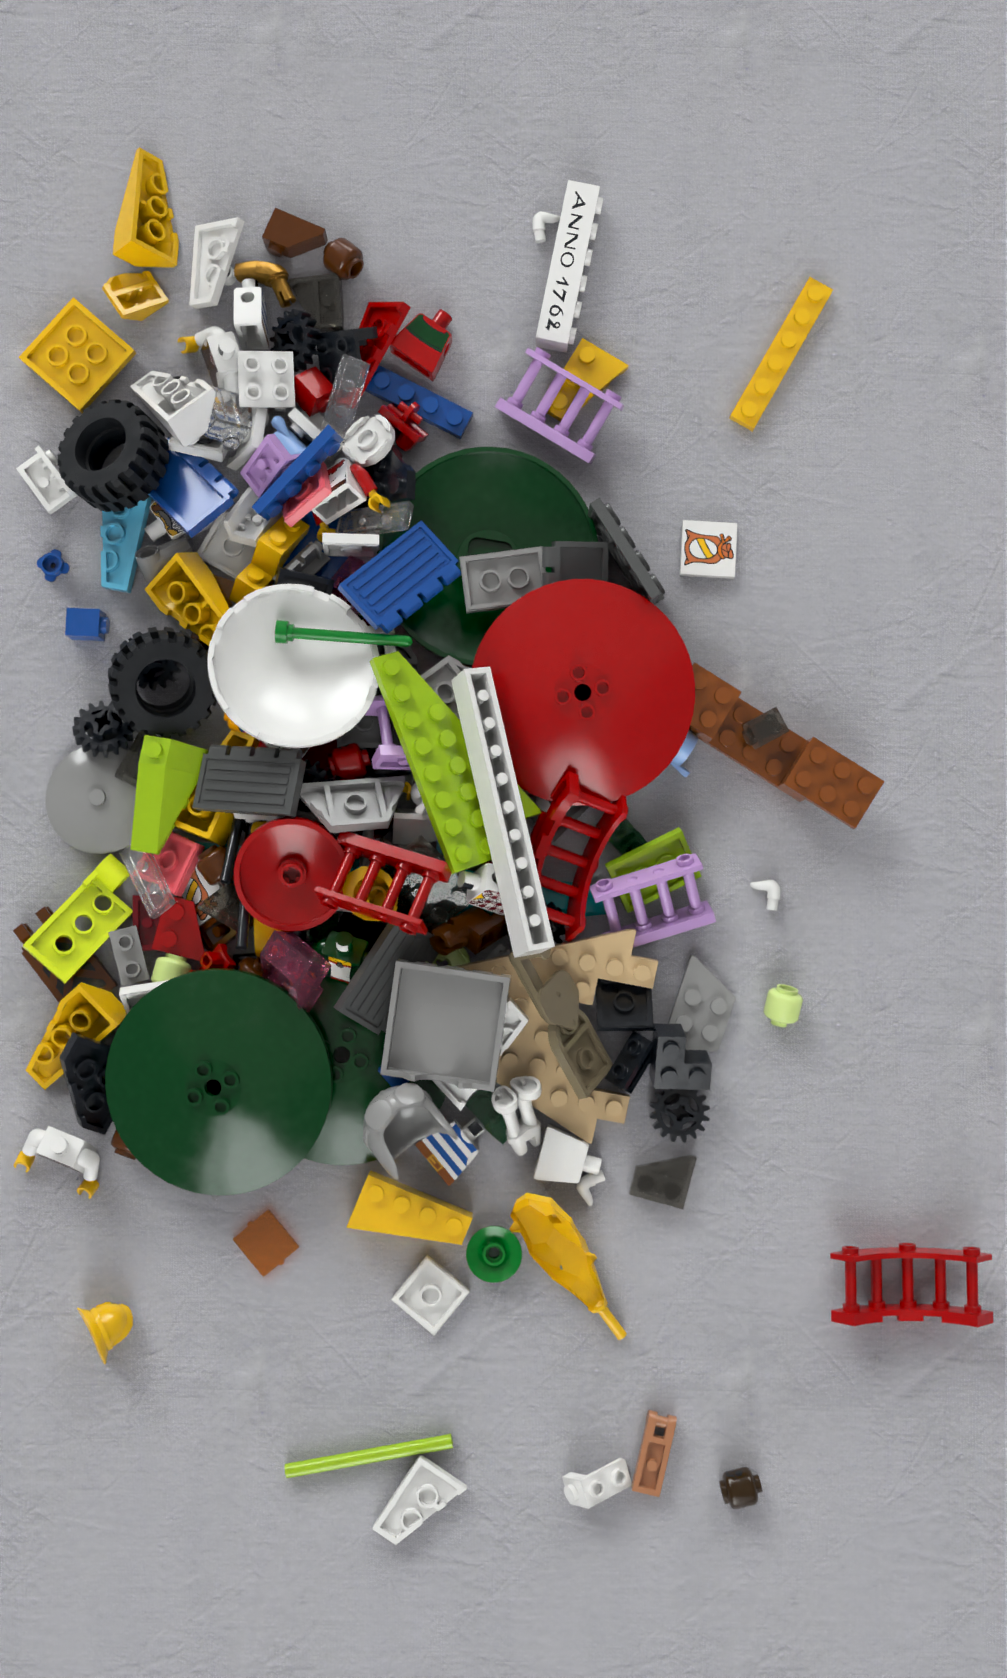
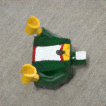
M330 931L327 938H321L309 947L303 963L304 970L298 973L294 981L295 987H297L299 980H305L308 983L305 991H308L314 981L312 971H316V974L349 983L370 952L369 943L366 940L353 937L346 931L340 933Z

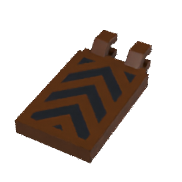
M43 907L35 914L44 924L54 912L50 907ZM27 923L20 924L13 930L23 944L34 934ZM60 937L56 940L55 945L58 950L65 952L71 949L72 942L67 937ZM23 947L21 948L23 950L22 955L59 1003L81 982L109 992L118 986L95 953L64 984Z

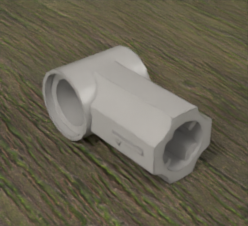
M181 536L158 547L156 545L144 546L136 551L135 558L144 579L147 582H151L176 553L192 552V549L185 536Z

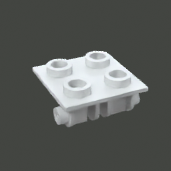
M237 351L239 407L275 408V411H286V408H295L293 352Z

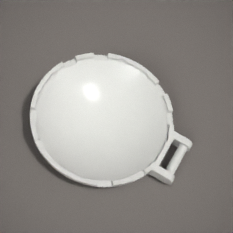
M278 584L264 587L244 596L243 600L229 608L218 622L208 650L207 668L210 685L217 702L226 715L251 736L266 743L289 748L322 745L350 731L360 722L370 708L376 695L378 683L369 661L379 656L377 645L294 639V641H289L288 644L276 643V621H289L290 624H294L298 628L386 633L380 627L375 630L372 626H367L365 621L361 620L350 609L351 606L333 594L328 595L314 590L312 586ZM394 629L388 634H395ZM383 645L385 654L396 652L395 646Z

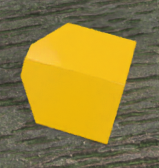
M150 271L119 274L110 277L102 287V290L122 319L142 321L169 302V299Z

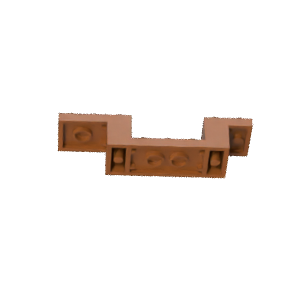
M694 662L692 667L695 679V705L689 730L696 734L698 739L795 800L799 802L807 800L850 828L855 829L885 781L815 737L806 740L772 718L770 723H763L762 719L766 714L740 699V690ZM773 727L778 729V733L775 736L769 734V730Z

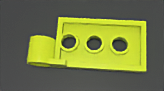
M109 854L82 882V885L23 944V948L66 984L110 938L108 932L117 930L133 913V910L114 894L131 875L132 871L114 855ZM98 897H106L110 900L111 906L108 910L101 911L96 908L95 900ZM79 917H87L90 919L92 926L87 931H80L75 926V921ZM60 937L69 938L72 942L71 949L65 952L58 950L55 945L56 940Z

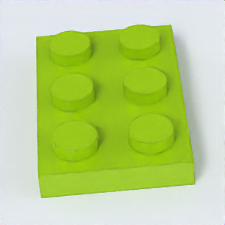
M678 827L604 865L612 879L674 860L682 854L692 853L682 830ZM700 871L694 872L695 880L702 877ZM683 876L667 881L670 892L685 885ZM656 884L640 889L644 905L660 898ZM630 893L619 895L626 912L634 911Z

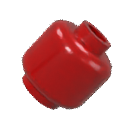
M357 743L333 749L332 756L328 757L332 774L337 775L339 780L363 778L367 774L366 766L371 765L367 749L361 750Z

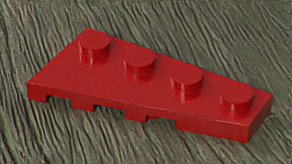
M368 302L359 328L377 326L378 338L367 339L368 345L360 346L365 385L357 388L336 389L332 400L334 405L347 408L356 407L411 308L405 302Z

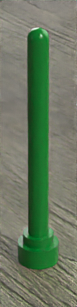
M277 620L275 626V642L288 644L289 641H294V639L398 647H409L412 645V638L405 635L298 628L294 624H290L289 621Z

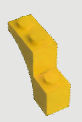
M282 516L258 539L251 563L236 577L229 599L237 604L247 594L272 586L274 583L272 578L277 574L278 567H283L290 554L307 535L310 525L299 520L294 526L290 527L284 522V517Z

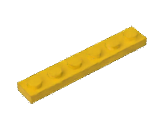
M809 277L729 419L753 432L833 289Z

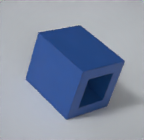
M67 608L65 635L71 640L105 641V634L109 633L110 621L102 610Z

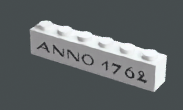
M568 180L536 333L535 347L567 353L568 344L574 345L577 328L572 327L574 318L579 319L582 302L577 301L579 292H585L588 276L583 275L584 266L590 267L593 250L588 249L590 240L595 241L598 224L593 223L595 214H601L604 199L599 197L600 186Z

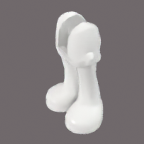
M532 1076L513 1078L510 1081L512 1090L505 1085L499 1086L495 1089L491 1098L495 1111L502 1114L507 1127L506 1136L508 1143L511 1144L513 1150L519 1156L527 1152L526 1141H529L534 1147L541 1145V1123L537 1120L534 1113L532 1100L540 1097L542 1088L540 1081ZM517 1107H519L521 1114V1118L519 1120L517 1119V1115L515 1112Z

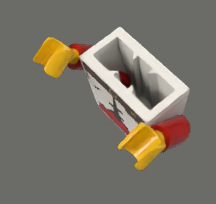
M346 458L337 459L334 465L327 469L332 493L311 510L316 525L320 526L317 532V539L321 543L323 533H339L336 529L329 528L328 524L366 501L367 496L370 497L368 500L369 508L382 514L379 509L380 502L384 506L390 507L389 499L377 494L378 488L368 471L361 465L353 464Z

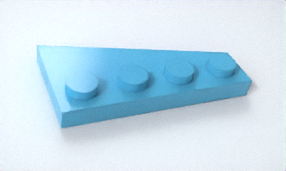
M151 497L145 501L140 500L137 502V506L131 509L125 507L124 511H102L103 526H100V531L103 538V551H101V586L103 588L131 593L138 564L135 553L142 546L145 533L144 528L147 524L149 507L152 501Z

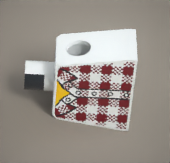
M484 864L474 873L461 871L457 884L458 887L467 889V902L496 914L504 915L493 864Z

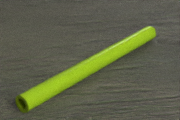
M451 1434L286 1463L284 1466L286 1478L452 1449L453 1440Z

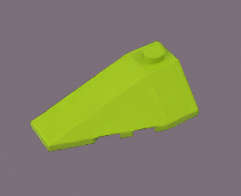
M149 735L144 736L138 763L130 850L156 855L160 854L175 827V821L182 809H185L189 803L188 799L198 782L203 754H208L209 752L207 749L173 739Z

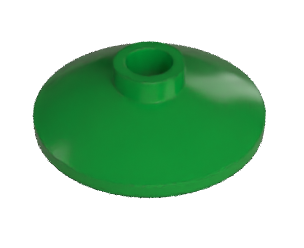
M495 1225L487 1226L478 1230L469 1240L466 1249V1260L470 1270L476 1277L486 1282L498 1283L509 1279L516 1273L521 1264L522 1249L518 1238L507 1228ZM493 1247L499 1250V1255L496 1257L489 1255V1250Z

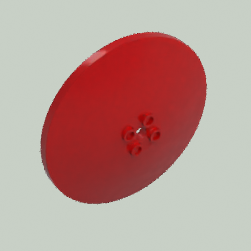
M594 579L558 581L530 591L517 599L490 626L479 645L472 668H491L517 784L525 791L552 802L553 800L550 799V795L568 771L579 775V788L582 792L608 802L619 800L621 794L629 796L647 786L668 767L685 741L694 713L695 679L693 667L687 648L677 629L668 617L645 597L631 589L607 581ZM580 684L587 685L591 690L590 697L585 701L578 700L574 695L575 688ZM579 802L573 803L574 806H587Z

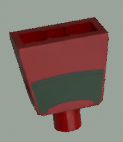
M439 309L432 320L419 313L394 337L390 344L391 353L433 382L452 344V335L446 330L452 321V317L442 309Z

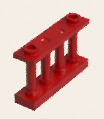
M340 832L337 841L343 847L345 855L330 889L315 887L314 892L320 899V903L329 909L336 910L337 907L399 926L401 931L410 935H416V932L426 935L428 929L419 917L433 884L437 883L438 880L448 883L452 872L447 862L351 832ZM359 856L368 858L371 863L356 897L353 898L340 894L355 858L358 859ZM387 864L395 867L397 871L382 906L366 902L381 867ZM413 872L421 875L423 880L408 915L394 911L393 908L407 875H411Z

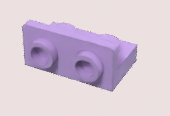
M269 434L263 439L240 474L258 498H260L300 454L290 455L276 435Z

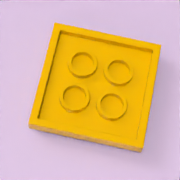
M73 297L19 356V359L83 414V410L93 403L137 353Z

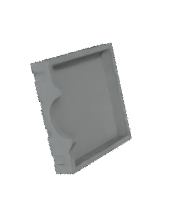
M397 959L380 1075L404 1078L414 1082L417 1080L442 1081L453 1084L460 1089L472 1088L494 1092L511 975H498L487 971L474 969L471 971L460 967L446 965L443 967L433 963L409 962L406 959Z

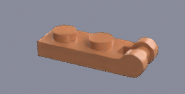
M648 1410L631 1485L632 1491L660 1497L676 1427V1416L668 1414L667 1417L658 1415L656 1411ZM655 1426L664 1428L663 1436L654 1434Z

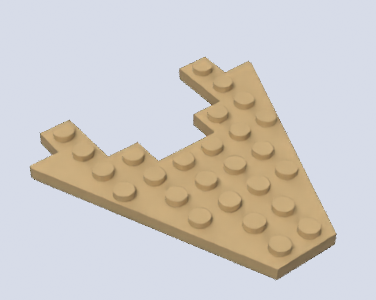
M632 928L555 944V947L551 948V954L548 959L544 960L541 957L530 959L543 985L556 971H567L579 991V1003L593 1005L598 978L653 989L658 960L631 955L636 930ZM509 954L453 966L471 971L474 969L493 972V974L511 975L508 998L511 997L528 1016L529 1021L509 1048L505 1049L500 1056L496 1076L498 1084L501 1086L505 1085L512 1090L510 1081L513 1078L521 1076L537 1078L541 1083L542 1092L539 1098L532 1100V1106L590 1144L593 1141L597 1119L625 1123L630 1099L629 1094L595 1088L588 1098L578 1099L551 1050L548 1039L549 1024L538 1013L510 962Z

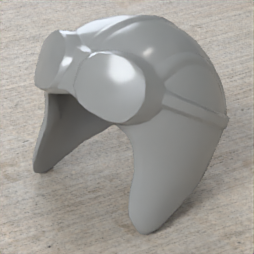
M404 1083L380 1091L370 1102L364 1114L363 1141L383 1168L397 1180L399 1176L394 1159L407 1148L438 1132L448 1134L457 1140L456 1132L433 1103L430 1095L414 1083Z

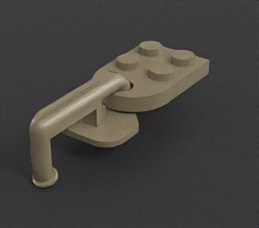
M551 949L539 954L514 958L512 950L509 954L510 962L538 1013L549 1024L548 1039L552 1052L578 1099L588 1098L609 1072L613 1063L588 1017L579 1009V991L567 971L560 970L556 971L543 985L530 959L541 957L546 960L551 954Z

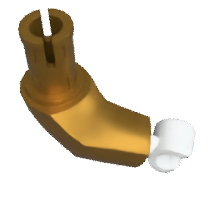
M264 261L236 263L234 269L230 266L228 272L230 275L226 278L224 285H233L236 279L242 283L244 279L252 278L260 284L273 288L281 308L292 306L289 300L293 304L296 302V297L293 295L287 282L289 274L283 266Z

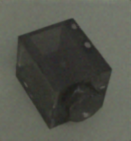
M777 707L742 725L744 729L742 731L743 738L754 749L789 732Z

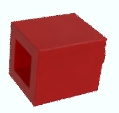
M316 366L295 375L296 403L309 417L319 412L324 413L328 411L333 405L332 400L336 392L334 385Z

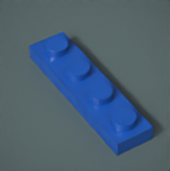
M380 365L365 389L366 392L388 403H392L396 407L402 401L408 406L413 402L418 403L420 408L417 414L423 418V421L459 439L462 438L473 417V412Z
M328 424L254 503L252 508L267 521L277 516L281 512L283 504L290 497L297 495L302 488V484L320 470L323 461L339 450L340 443L344 439Z

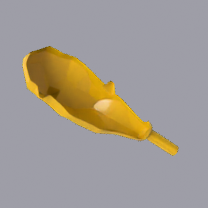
M525 1193L516 1200L510 1214L513 1219V1223L509 1228L510 1231L520 1232L530 1256L554 1281L581 1300L591 1313H598L618 1340L623 1339L627 1333L607 1307V1300L594 1265L597 1256L589 1252L587 1243L579 1233L572 1218L552 1198Z

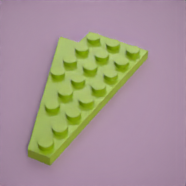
M399 651L372 658L369 661L445 861L452 874L492 861L460 719ZM518 785L525 819L540 814L541 811Z

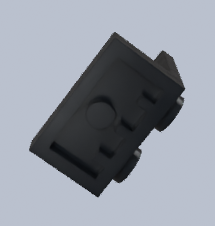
M377 326L323 332L316 335V338L321 341V344L316 345L319 352L318 360L321 373L336 389L363 387L365 383L360 346L368 345L367 339L378 338Z

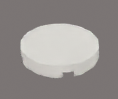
M375 415L376 417L371 418L365 416L353 423L347 430L344 437L346 442L345 446H342V450L346 458L353 464L357 463L362 467L374 465L382 460L391 450L395 440V431L386 418L381 415Z

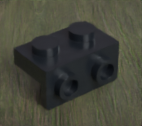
M633 1031L605 1079L621 1090L632 1094L650 1064L651 1049L654 1043Z

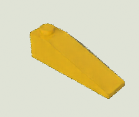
M140 147L135 153L117 220L112 255L135 267H175L178 260L179 240L177 233H174L171 219L174 218L173 210L168 208L166 198L168 186L163 161Z
M197 552L176 553L144 589L161 612L175 618L180 622V626L184 629H190L208 646L218 622L229 609L213 573Z
M83 982L78 984L60 1001L57 1011L46 1028L47 1031L38 1044L25 1071L46 1090L64 1074L59 1057L72 1033L75 1032L100 1042L127 1015L123 1004L109 991Z

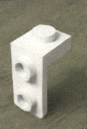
M619 1458L588 1475L570 1472L562 1476L565 1486L564 1494L569 1504L587 1509L632 1485L627 1464L623 1458Z

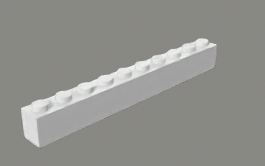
M491 668L464 669L451 682L513 955L516 958L539 954L555 947Z

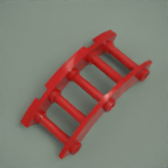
M568 771L550 795V799L553 802L547 812L541 811L531 832L530 841L541 887L569 896L567 914L546 907L549 920L565 925V940L570 942L586 926V903L593 874L598 869L599 858L618 825L626 819L628 806L626 796L621 794L619 800L610 803L582 792L579 788V775ZM576 802L604 812L596 827L565 815L573 803ZM563 826L590 837L582 855L552 845L551 841L558 827ZM547 855L578 866L572 885L542 875L541 871Z
M904 1242L899 1243V1247L859 1249L856 1246H842V1251L830 1253V1259L845 1261V1303L842 1304L843 1308L831 1310V1322L859 1326L883 1322V1316H897L898 1321H924V1316L941 1317L942 1323L977 1328L993 1323V1311L982 1310L978 1298V1263L992 1260V1254L980 1252L979 1247H963V1250L916 1247L914 1243ZM902 1258V1299H900L898 1304H885V1301L882 1299V1259ZM913 1258L934 1259L935 1300L932 1301V1304H917V1301L914 1300ZM870 1260L871 1300H868V1305L857 1304L856 1262ZM946 1260L966 1262L967 1304H964V1307L950 1306V1302L947 1301Z

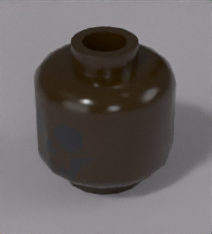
M748 1467L726 1471L723 1474V1480L719 1481L724 1503H729L733 1509L757 1504L758 1493L763 1492L758 1474L752 1475Z

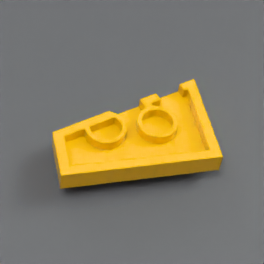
M582 338L564 369L596 389L603 391L617 376L622 375L628 370L629 365ZM566 378L547 414L561 422L580 386ZM589 393L582 407H584L588 403V401L595 395Z

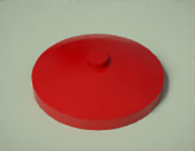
M283 817L271 820L255 829L246 838L237 854L234 865V884L237 895L245 909L256 920L266 926L283 931H302L313 928L329 919L339 908L337 907L336 910L323 906L314 890L316 886L330 889L345 855L344 849L338 843L333 833H330L327 828L315 821L300 817Z

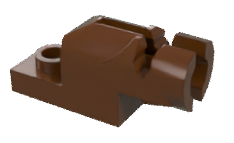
M473 906L457 916L451 917L447 923H442L431 931L434 936L430 938V944L436 952L443 956L467 947L476 955L507 934L508 928L505 915L493 913L490 916L483 909Z

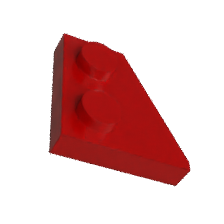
M166 894L152 949L201 961L204 947L195 901Z

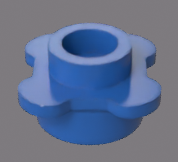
M57 549L52 550L51 553H47L37 560V566L45 573L44 577L49 582L55 581L57 576L67 574L70 570L69 564L63 561L62 553ZM52 563L56 564L54 568H51Z

